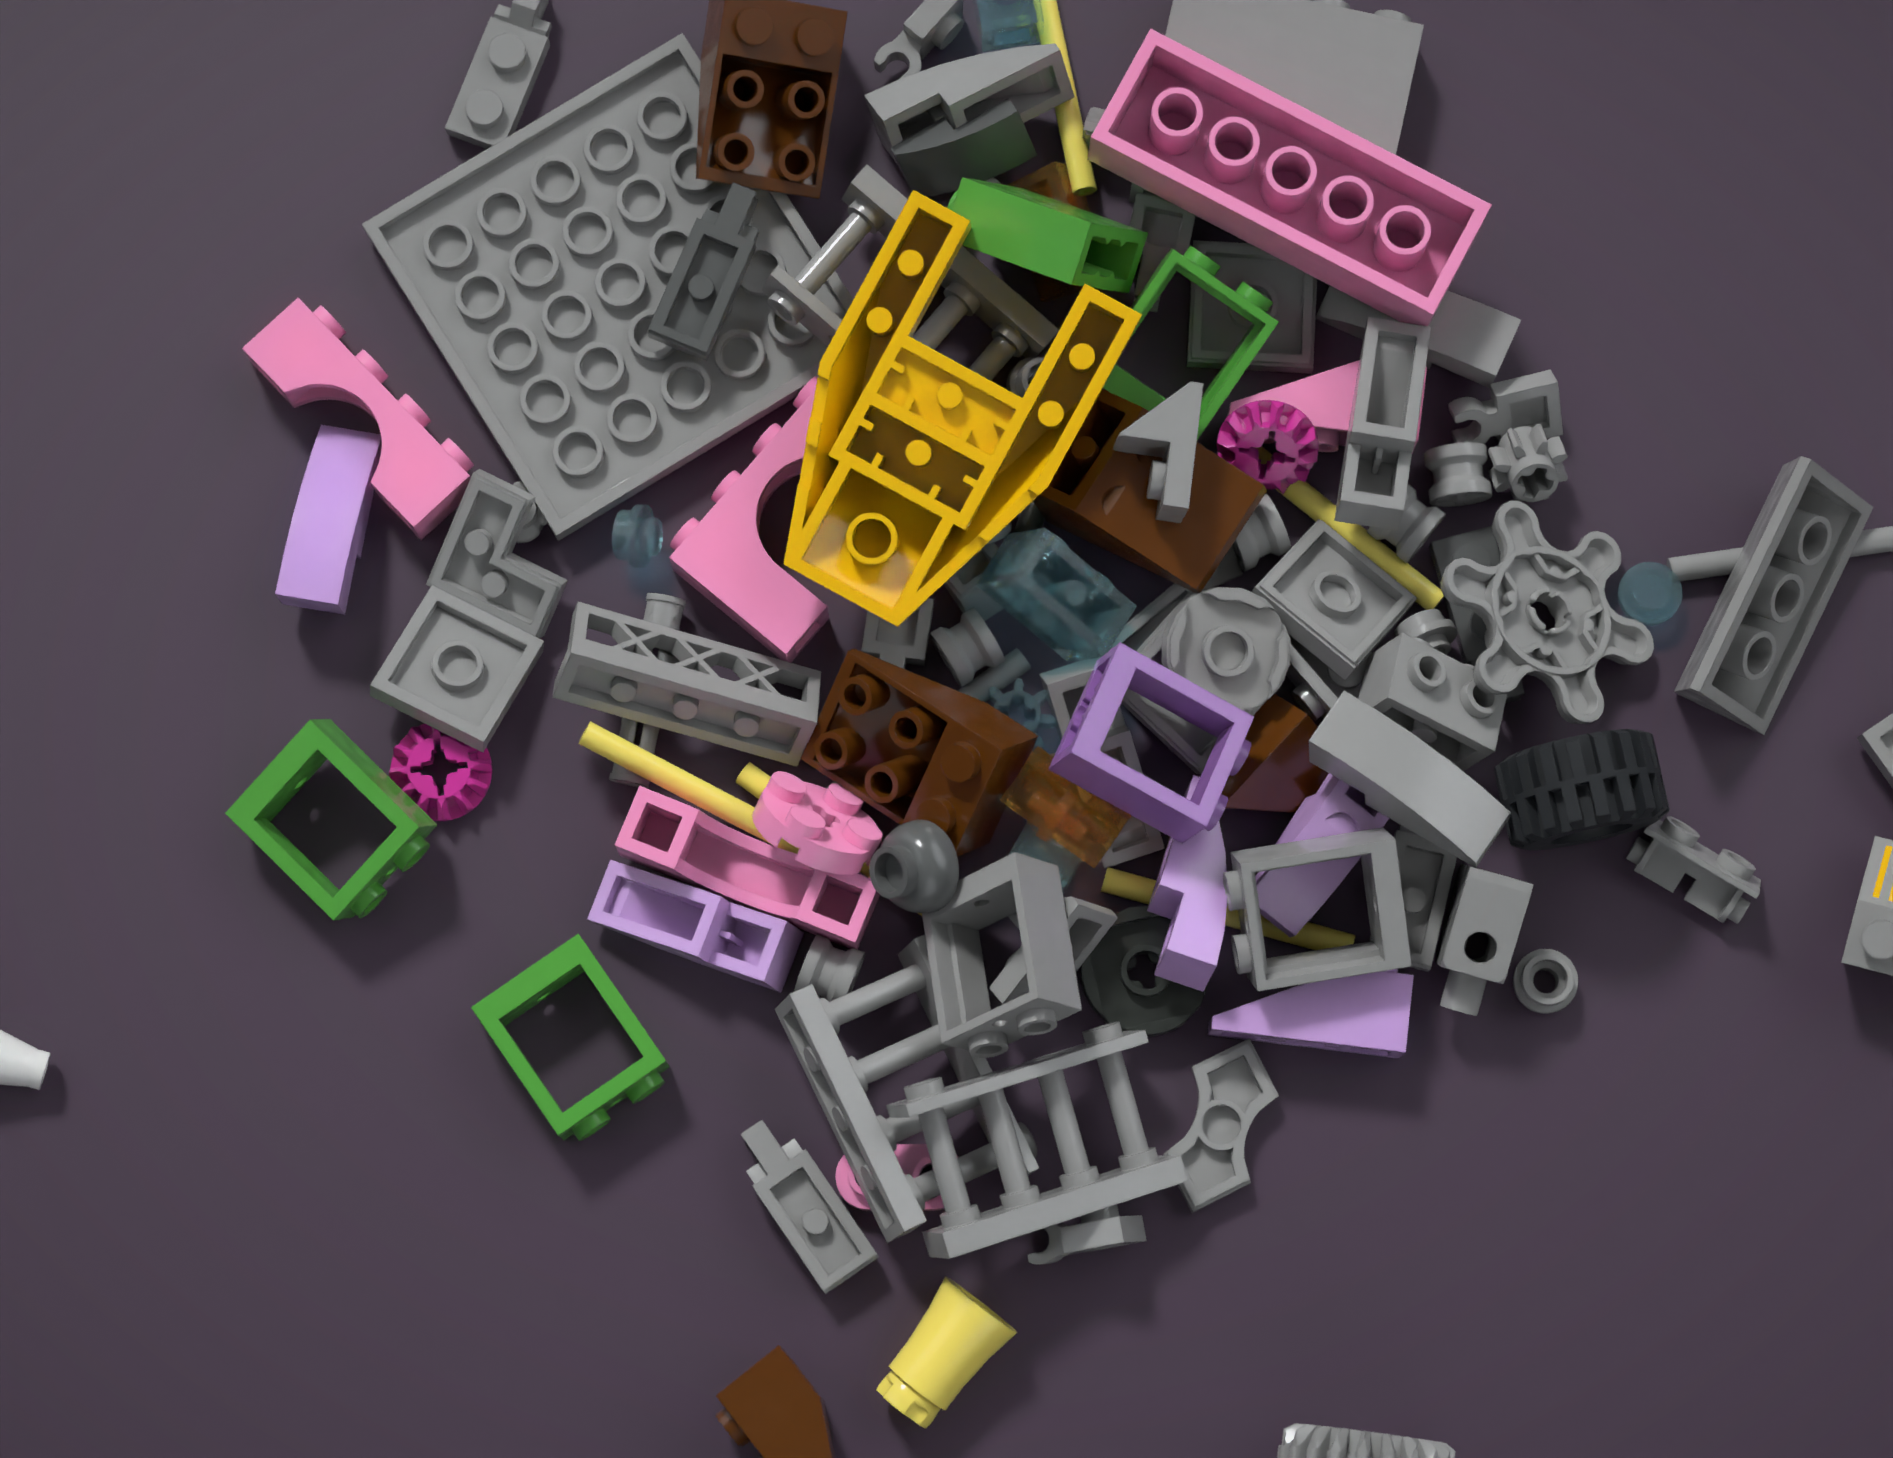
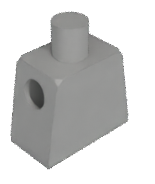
M1461 864L1435 963L1440 967L1450 969L1440 1006L1477 1016L1487 980L1504 984L1534 884ZM1476 932H1484L1488 937L1485 955L1476 959L1468 958L1465 953L1468 937Z

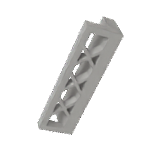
M577 602L572 615L568 649L555 679L552 698L797 767L817 725L821 671ZM587 628L610 634L618 644L609 646L586 639ZM659 648L669 651L680 662L672 664L658 660L650 649ZM718 665L732 669L740 680L731 681L721 678L711 667ZM777 682L802 689V700L781 695L771 684Z

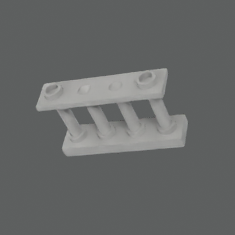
M866 165L852 180L841 199L849 206L847 210L850 216L795 278L778 265L769 275L762 288V291L769 296L767 300L769 306L781 319L791 325H797L798 322L801 323L827 347L842 319L816 298L814 294L868 233L876 234L879 231L887 238L908 200L869 165ZM961 246L941 283V286L945 288L943 291L946 297L945 300L912 338L935 350L964 315L972 316L975 314L993 329L991 332L993 341L969 369L992 381L1012 356L1020 357L1023 355L1025 358H1036L1060 329Z
M925 935L915 938L898 954L904 968L898 972L830 1002L825 998L819 999L813 984L789 994L774 1009L887 1243L909 1234L925 1223L927 1220L922 1212L925 1209V1202L939 1196L940 1191L934 1170H930L915 1178L910 1174L905 1175L894 1154L897 1142L922 1131L918 1115L910 1118L889 1117L887 1119L882 1115L876 1116L865 1094L868 1091V1084L944 1050L959 1082L992 1072L986 1058L973 1057L967 1050L941 1044ZM916 992L932 1027L859 1060H856L853 1056L847 1057L837 1036L840 1031V1025ZM978 1096L943 1107L946 1119H950L972 1108L989 1142L987 1145L958 1157L964 1183L998 1168ZM1009 1107L1029 1176L1039 1169L1035 1160L1037 1147L1029 1129L1023 1123H1017Z
M1120 1022L1094 1027L1082 1032L1085 1040L1083 1044L945 1087L942 1077L921 1081L903 1088L906 1099L886 1105L890 1118H910L918 1115L945 1209V1212L939 1215L942 1225L922 1232L929 1257L951 1259L1188 1181L1181 1156L1157 1155L1155 1147H1148L1121 1051L1148 1043L1145 1030L1122 1031ZM1097 1059L1124 1154L1118 1157L1120 1168L1102 1174L1098 1173L1097 1166L1089 1165L1063 1069ZM1037 1077L1065 1173L1059 1176L1062 1187L1039 1193L1037 1185H1030L1003 1090L1005 1087ZM977 1096L1005 1193L1000 1195L1002 1206L981 1213L978 1204H970L943 1109L945 1106Z

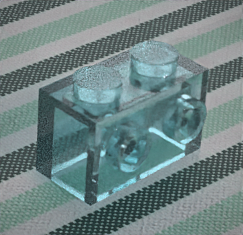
M1046 528L1008 534L976 583L981 590L1066 661L1101 658L1111 649L1137 607L1116 589L1107 577L1095 571L1074 553L1064 540Z

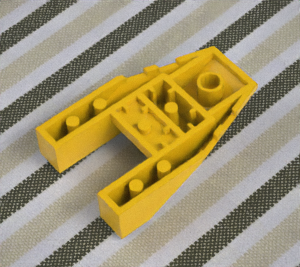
M915 190L909 196L820 360L812 412L805 441L806 446L784 559L785 566L897 627L1049 486L1142 316L1137 311L1084 284L1023 398L922 344L912 337L972 227L970 220Z

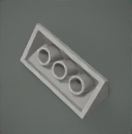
M1800 456L1784 464L1674 693L1754 732L1765 735L1874 507L1812 459Z

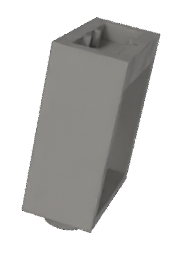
M1383 827L1230 852L1233 871L1223 872V885L1227 895L1229 911L1238 910L1241 934L1231 937L1233 959L1237 973H1247V978L1257 991L1412 966L1396 839ZM1361 856L1372 941L1266 958L1255 873Z
M1014 852L958 880L952 899L941 910L932 913H922L941 1044L967 1050L971 1056L977 1058L994 1057L1005 1053L1009 1048L1008 1044L1027 1035L1048 1033L1057 1027V1021L1082 1010L1058 865ZM1017 912L1029 992L991 1010L979 930Z

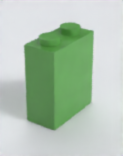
M964 177L961 179L959 189L953 194L948 204V209L971 221L972 228L963 246L1076 286L1087 284L1096 289L1129 293L1148 236V232L1023 188Z

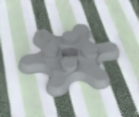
M1520 501L1506 502L1497 510L1492 524L1493 535L1501 553L1500 564L1487 567L1471 559H1455L1445 568L1441 580V590L1445 598L1453 604L1473 610L1482 618L1487 628L1484 635L1487 650L1479 655L1473 669L1474 682L1484 693L1500 695L1507 694L1515 689L1521 678L1526 674L1537 677L1551 690L1557 710L1565 721L1571 724H1590L1599 719L1604 710L1603 695L1595 679V667L1601 658H1606L1622 665H1638L1647 661L1652 656L1654 650L1653 638L1647 627L1635 619L1618 615L1610 607L1606 599L1604 590L1606 581L1611 574L1618 570L1621 564L1619 546L1608 534L1593 531L1582 537L1574 550H1558L1544 539L1539 527L1538 518L1527 504ZM1535 601L1547 605L1550 614L1555 618L1554 628L1545 631L1546 625L1538 618L1536 609L1531 607Z

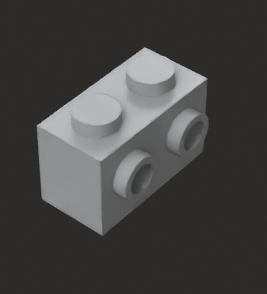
M1402 632L1368 656L1358 699L1416 735L1462 771H1465L1495 752L1507 694L1495 695L1484 693L1474 682L1473 665L1463 664L1432 648L1427 641L1417 637H1410Z

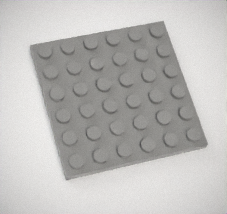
M683 33L362 223L366 234L527 491L536 496L535 504L558 541L797 397L802 388L813 377H818L819 363L827 349V346L801 323L798 322L797 325H791L781 319L767 302L769 296L762 291L769 275L778 265L795 278L821 248L786 194L748 188L757 192L755 198L758 199L749 226L759 229V235L755 243L756 250L708 360L704 361L648 337L649 325L696 218L701 219L706 209L720 213L731 188L730 184L696 179L701 61ZM836 271L814 294L816 298L842 320L853 301V297Z

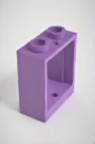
M1119 642L1097 660L1048 770L1175 840L1184 843L1203 829L1207 831L1212 830L1220 820L1228 802V797L1221 793L1229 775L1234 776L1240 770L1250 752L1251 742L1246 740L1245 737L1254 716ZM1127 688L1217 737L1191 800L1100 751Z

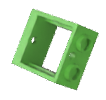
M1190 245L1184 255L1170 248L1130 308L1142 314L1133 332L1134 334L1177 271L1252 323L1202 396L1197 434L1198 440L1279 321L1267 314V311L1273 304L1271 300L1243 281L1236 291L1229 288L1215 278L1221 266ZM1117 364L1103 387L1110 393L1137 404L1148 411H1151L1166 400L1161 394Z
M310 719L225 813L332 920L351 918L355 915L363 918L374 910L388 892L382 885L398 868L405 872L423 857L430 847L425 838L437 826L331 719ZM327 759L397 827L340 890L271 823L274 817Z
M579 933L471 1007L548 1122L563 1140L573 1134L578 1141L588 1138L611 1121L610 1116L606 1112L626 1097L630 1099L632 1104H636L665 1083L660 1074L670 1067ZM585 971L639 1049L643 1058L563 1112L505 1026Z

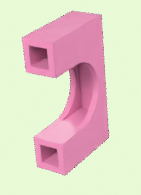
M817 376L813 377L795 398L793 405L797 408V411L784 426L781 427L774 423L758 439L752 449V452L757 457L744 472L739 474L736 470H733L721 481L711 496V500L716 504L700 522L694 517L688 520L670 543V547L674 550L669 557L673 571L780 660L790 663L829 619L828 606L771 559L759 538V525L763 509L774 491L784 482L801 473Z

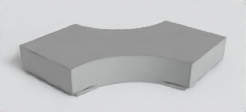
M1250 1038L1191 1068L1198 1093L1195 1118L1185 1137L1163 1155L1181 1156L1188 1181L1177 1185L1192 1213L1251 1183L1244 1159L1246 1135L1258 1112L1279 1095Z

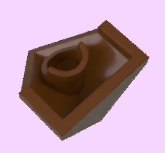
M1274 694L1253 715L1254 719L1245 737L1246 740L1251 742L1250 752L1240 770L1234 776L1229 775L1221 793L1228 797L1226 808L1296 813L1306 797L1317 793L1329 774L1309 762V740L1317 730V725L1307 713Z

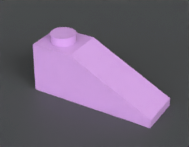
M1398 969L1301 984L1212 1016L1208 1026V1035L1242 1040L1250 1038L1251 1041L1400 1058L1406 1053L1414 975L1398 973Z

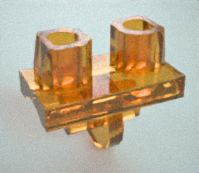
M1038 746L1030 754L1023 768L1000 801L1039 828L1035 836L1042 842L1047 844L1051 838L1095 869L1132 815L1048 770L1055 753L1049 754Z

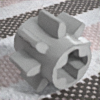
M1536 424L1534 427L1520 426L1514 429L1510 428L1500 439L1498 447H1489L1488 449L1494 466L1488 472L1496 492H1501L1510 488L1514 501L1537 502L1543 499L1546 500L1556 490L1559 482L1567 481L1568 479L1562 463L1568 455L1560 436L1551 437L1547 440L1541 424Z

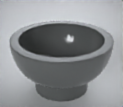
M918 819L901 824L886 836L880 848L871 858L869 874L875 890L898 907L914 913H932L944 908L952 899L958 884L959 865L955 848L948 835L933 822Z

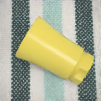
M945 1276L925 1315L907 1343L890 1363L889 1367L892 1371L881 1381L876 1390L897 1410L926 1429L935 1419L940 1408L946 1410L969 1380L991 1356L1017 1334V1331L978 1298Z

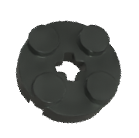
M1137 906L1115 913L1118 917L1082 964L1081 980L1090 1006L1106 1024L1120 1022L1122 1031L1145 1030L1147 1037H1153L1169 1033L1184 1025L1200 1008L1210 980L1203 992L1158 976L1155 978V987L1152 989H1143L1140 981H1130L1127 970L1136 967V956L1147 954L1151 963H1158L1171 921L1169 918L1148 912V906Z

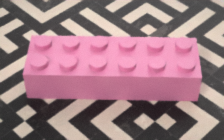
M1153 29L1149 30L1090 138L1088 160L1404 323L1429 326L1492 204Z

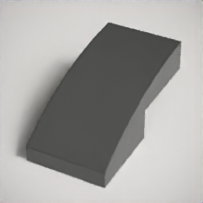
M1008 98L956 129H953L943 117L890 148L910 192L912 193L915 190L926 197L958 190L962 177L985 181L1037 156L1021 116Z

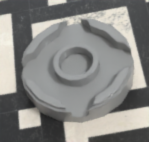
M1210 588L1190 596L1171 615L1162 636L1161 663L1167 669L1237 708L1248 712L1260 706L1266 699H1270L1280 689L1290 666V637L1285 624H1282L1280 617L1274 611L1275 609L1265 598L1243 588Z

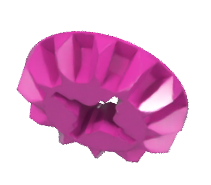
M1259 400L1237 408L1224 420L1217 437L1219 457L1262 483L1266 489H1278L1282 494L1285 493L1291 484L1299 480L1305 482L1310 469L1318 459L1319 442L1314 425L1302 411L1280 401ZM1269 431H1274L1276 450L1279 452L1273 453L1271 460L1267 461L1266 464H1261L1259 451L1256 448L1263 445L1264 439H1268Z
M427 724L411 727L408 734L394 747L389 776L433 821H449L468 814L483 800L492 779V761L487 747L484 752H481ZM436 745L441 746V750L449 763H458L459 766L468 765V768L457 769V772L447 774L446 785H443L444 795L440 796V789L436 786L432 776L422 775L421 772L414 773V770H422L423 766L433 764L434 754L437 753Z

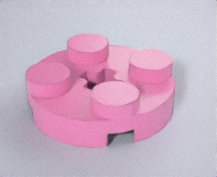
M777 771L772 774L752 813L755 827L770 844L777 848L781 838H783L789 844L799 848L795 857L796 861L808 867L832 874L853 875L860 872L864 862L869 866L871 858L877 851L883 837L882 832L873 819L861 810L864 801L838 783H832L826 789L804 782L795 775L783 771Z

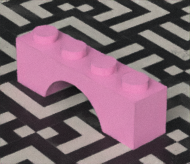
M297 298L242 348L252 365L293 408L313 401L339 400L361 408L378 423L382 449L379 464L371 484L387 506L420 540H423L460 505L471 478L467 472L474 464L450 438H447L440 445L429 434L425 427L431 422L430 418L409 395L405 393L397 400L382 385L389 376L364 349L356 356L350 352L339 340L346 334L345 330L323 306L320 305L312 312Z
M639 786L615 842V847L621 857L710 893L722 896L752 910L788 921L799 929L814 935H822L829 938L830 941L849 949H858L880 896L868 877L858 873L838 875L808 867L795 860L796 853L776 848L718 822L697 808L642 786Z

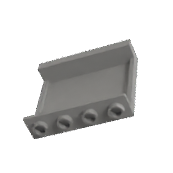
M1173 0L1165 34L1166 37L1396 155L1424 25L1411 22L1409 16L1398 11L1378 10L1371 14L1353 10L1343 0ZM1134 183L1131 184L1129 202L1134 203L1136 193L1157 196Z

